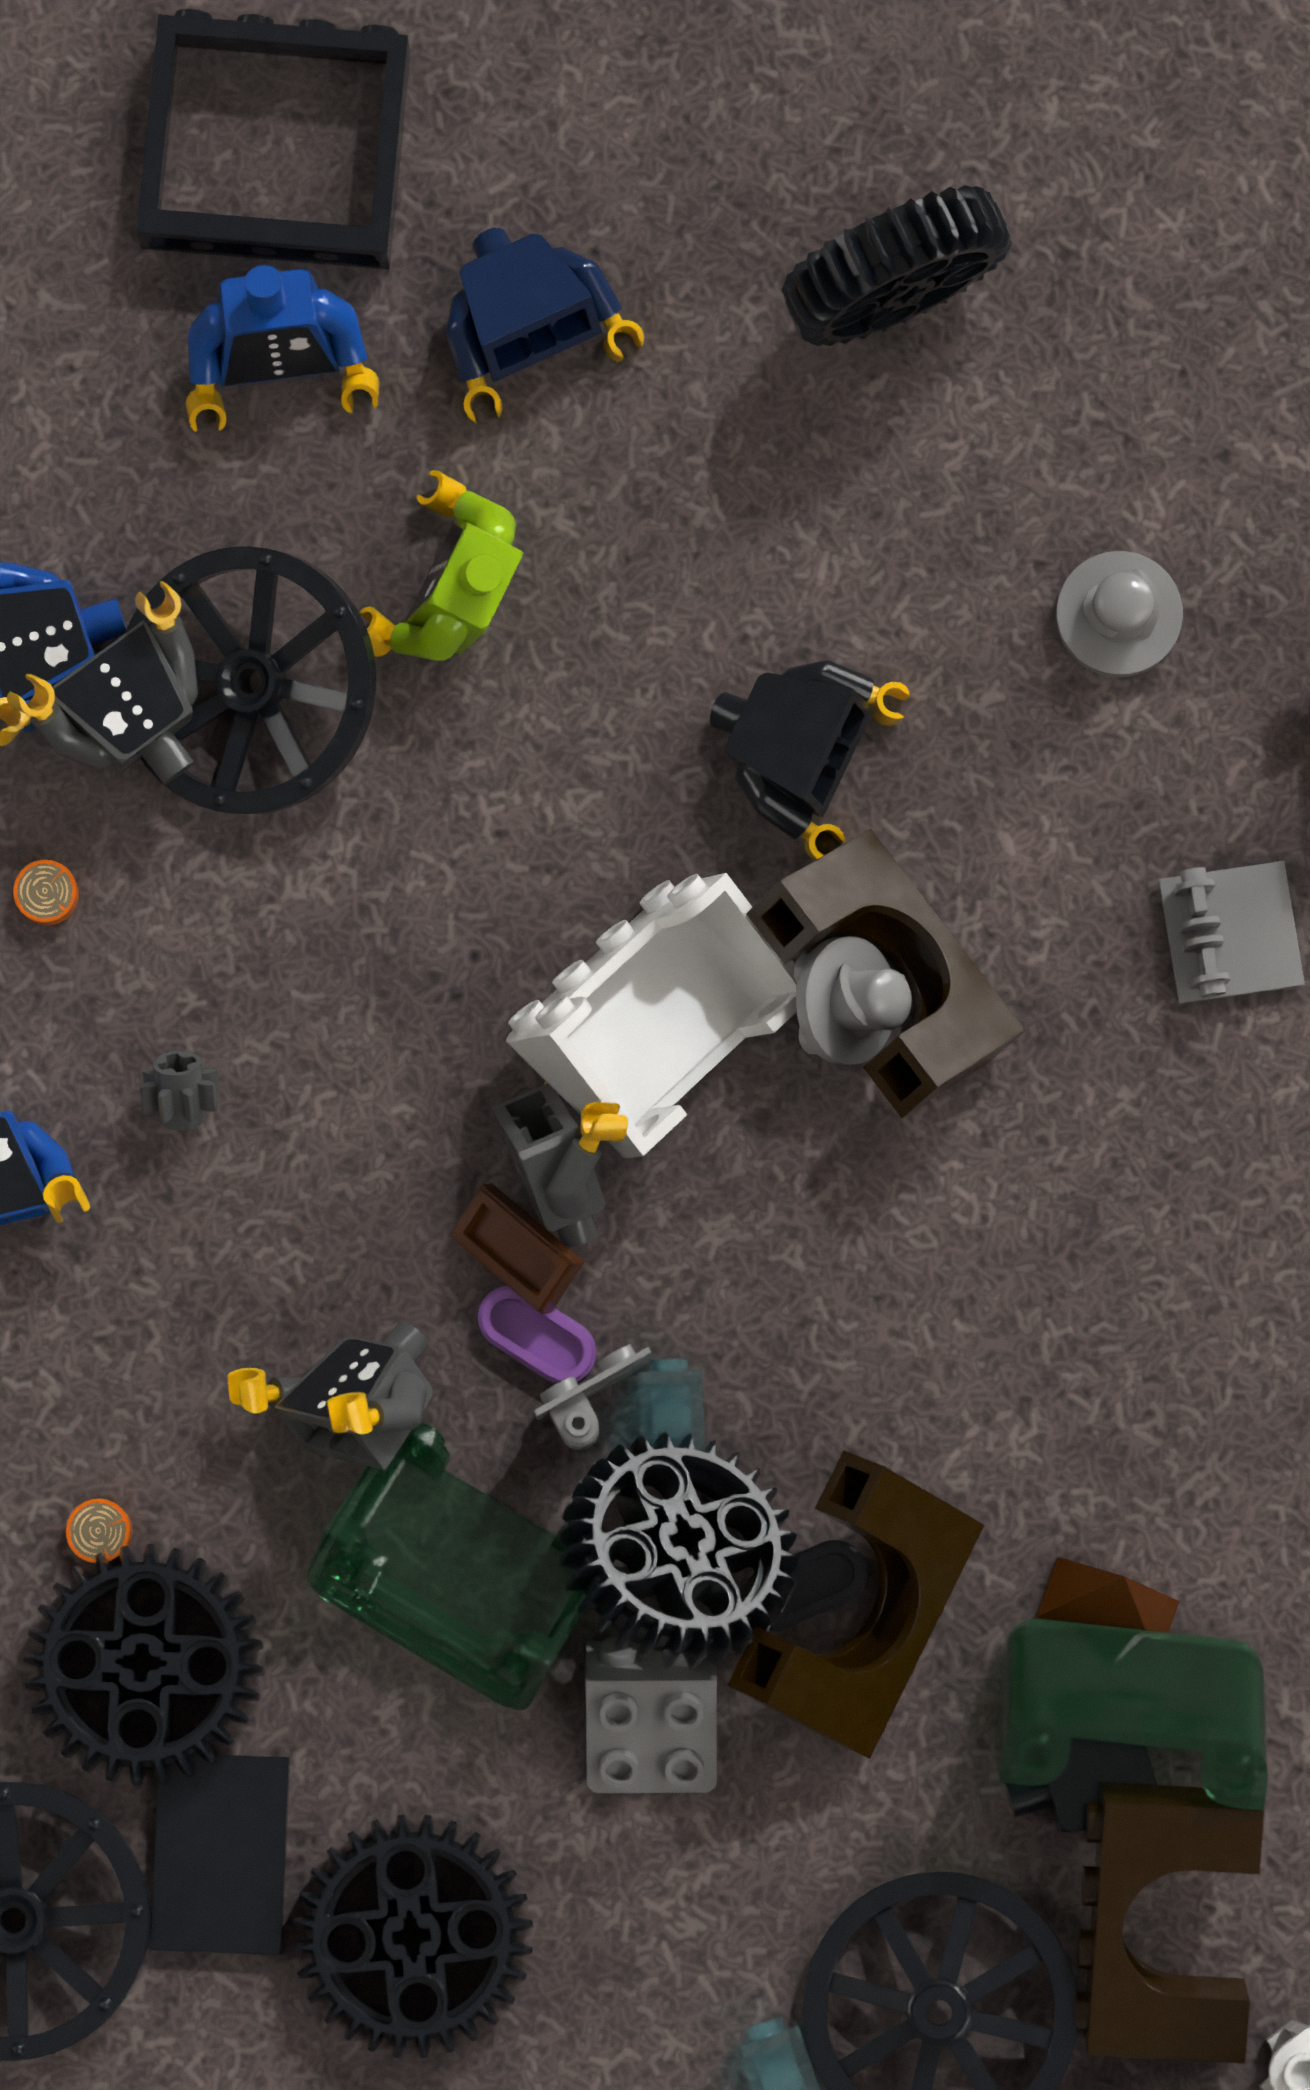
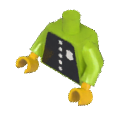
M438 470L429 472L428 475L438 480V488L434 495L428 499L418 494L417 501L443 517L451 518L455 516L457 520L453 523L405 622L394 625L373 607H365L360 610V616L370 623L367 631L374 656H383L392 649L398 654L434 661H444L451 658L455 653L460 655L484 634L524 553L511 546L516 530L515 518L511 512L472 491H467L463 484Z

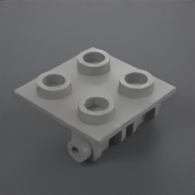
M1284 861L1206 872L1204 867L1191 868L1181 871V876L1158 880L1179 1004L1305 985Z
M631 1344L626 1345L598 1361L597 1369L600 1374L578 1385L574 1376H571L542 1392L540 1397L543 1406L534 1410L538 1424L541 1425L551 1419L563 1442L571 1449L580 1451L592 1447L598 1439L599 1426L597 1416L587 1398L650 1364L652 1352L649 1347L635 1353Z

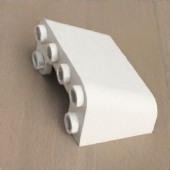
M727 873L705 878L694 874L675 887L670 880H667L653 888L639 902L644 909L630 923L627 920L620 921L604 932L596 941L600 950L586 963L583 960H579L564 969L553 980L552 984L556 987V990L542 1003L539 1000H535L527 1004L508 1022L513 1030L507 1036L506 1042L580 1116L584 1106L589 1103H619L620 1109L618 1114L626 1115L628 1119L627 1133L622 1142H607L623 1158L644 1156L686 1117L687 1113L680 1105L674 1104L741 1041L748 1037L775 1033L797 1012V983L794 978V961L792 960L784 965L746 915L752 906Z

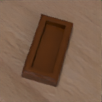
M492 1183L480 1186L449 1234L453 1240L540 1314L553 1311L584 1264V1261L553 1234L546 1231L540 1223Z

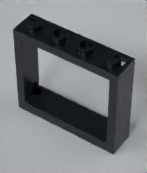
M180 9L175 12V16L159 14L136 230L141 248L390 270L410 64L408 35H400L392 27L375 24L365 25L361 28V31L336 29L333 23L318 19L302 20L299 22V26L274 24L271 18L257 14L239 15L237 21L212 19L209 13L196 9ZM178 47L386 64L371 227L162 210Z

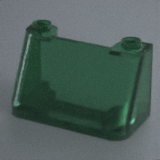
M420 1423L417 1428L410 1431L385 1470L366 1466L324 1530L307 1571V1581L311 1588L328 1603L495 1703L513 1710H525L531 1705L585 1614L578 1613V1607L586 1597L585 1592L566 1591V1584L575 1570L559 1567L560 1558L567 1547L562 1546L557 1541L559 1533L565 1524L554 1535L446 1471L450 1461V1454L445 1446L444 1438L433 1427ZM610 1559L612 1565L616 1562L615 1559Z
M1047 1619L1026 1620L1016 1625L1008 1634L1004 1646L994 1732V1749L999 1782L1044 1785L1057 1779L1066 1767L1071 1737L1202 1752V1783L1208 1795L1216 1802L1229 1807L1264 1811L1268 1782L1264 1668L1256 1651L1249 1645L1232 1639Z

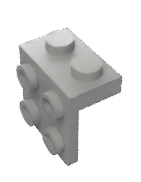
M618 1636L609 1637L603 1641H586L588 1788L595 1793H706L713 1790L717 1784L716 1666L705 1656L698 1667L690 1670L683 1654H680L674 1664L665 1669L662 1652L653 1650L645 1661L640 1662V1645L633 1641H630L620 1650H616L615 1646Z

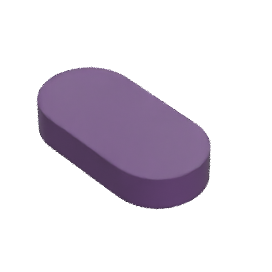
M502 1286L491 1291L482 1301L478 1312V1324L484 1338L492 1346L553 1384L574 1376L578 1383L592 1371L596 1361L594 1339L585 1327L556 1308L551 1313L540 1314L508 1286Z

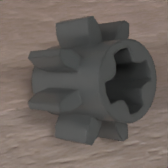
M189 1051L165 1053L155 1059L153 1070H144L142 1072L144 1084L140 1085L142 1111L144 1114L158 1112L160 1124L167 1129L188 1130L198 1127L206 1120V1111L212 1112L218 1109L216 1097L220 1096L217 1068L202 1069L201 1059L195 1053Z

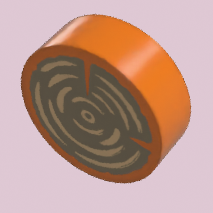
M38 860L28 864L20 871L14 883L13 895L18 909L29 921L38 925L51 926L65 921L74 912L79 900V888L74 876L63 864L53 860Z
M91 1499L81 1503L73 1510L67 1521L66 1538L71 1550L79 1558L89 1563L96 1564L95 1556L99 1553H102L110 1563L120 1557V1548L122 1546L129 1547L132 1540L133 1530L128 1514L119 1505L106 1499Z

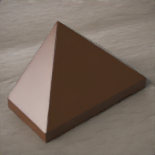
M1057 1557L1036 1618L1158 1662L1180 1601L1125 1576Z

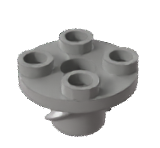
M1105 552L1081 563L1066 579L1056 604L1057 629L1066 650L1082 666L1105 678L1135 676L1154 668L1170 653L1182 627V600L1173 579L1155 561L1133 552Z
M854 936L827 939L816 946L812 952L802 954L795 963L794 978L797 983L796 1011L800 1025L799 1042L803 1050L808 1054L818 1055L828 1062L840 1065L866 1062L883 1048L891 1031L901 1026L909 1015L912 996L904 974L890 969L882 953L865 939Z

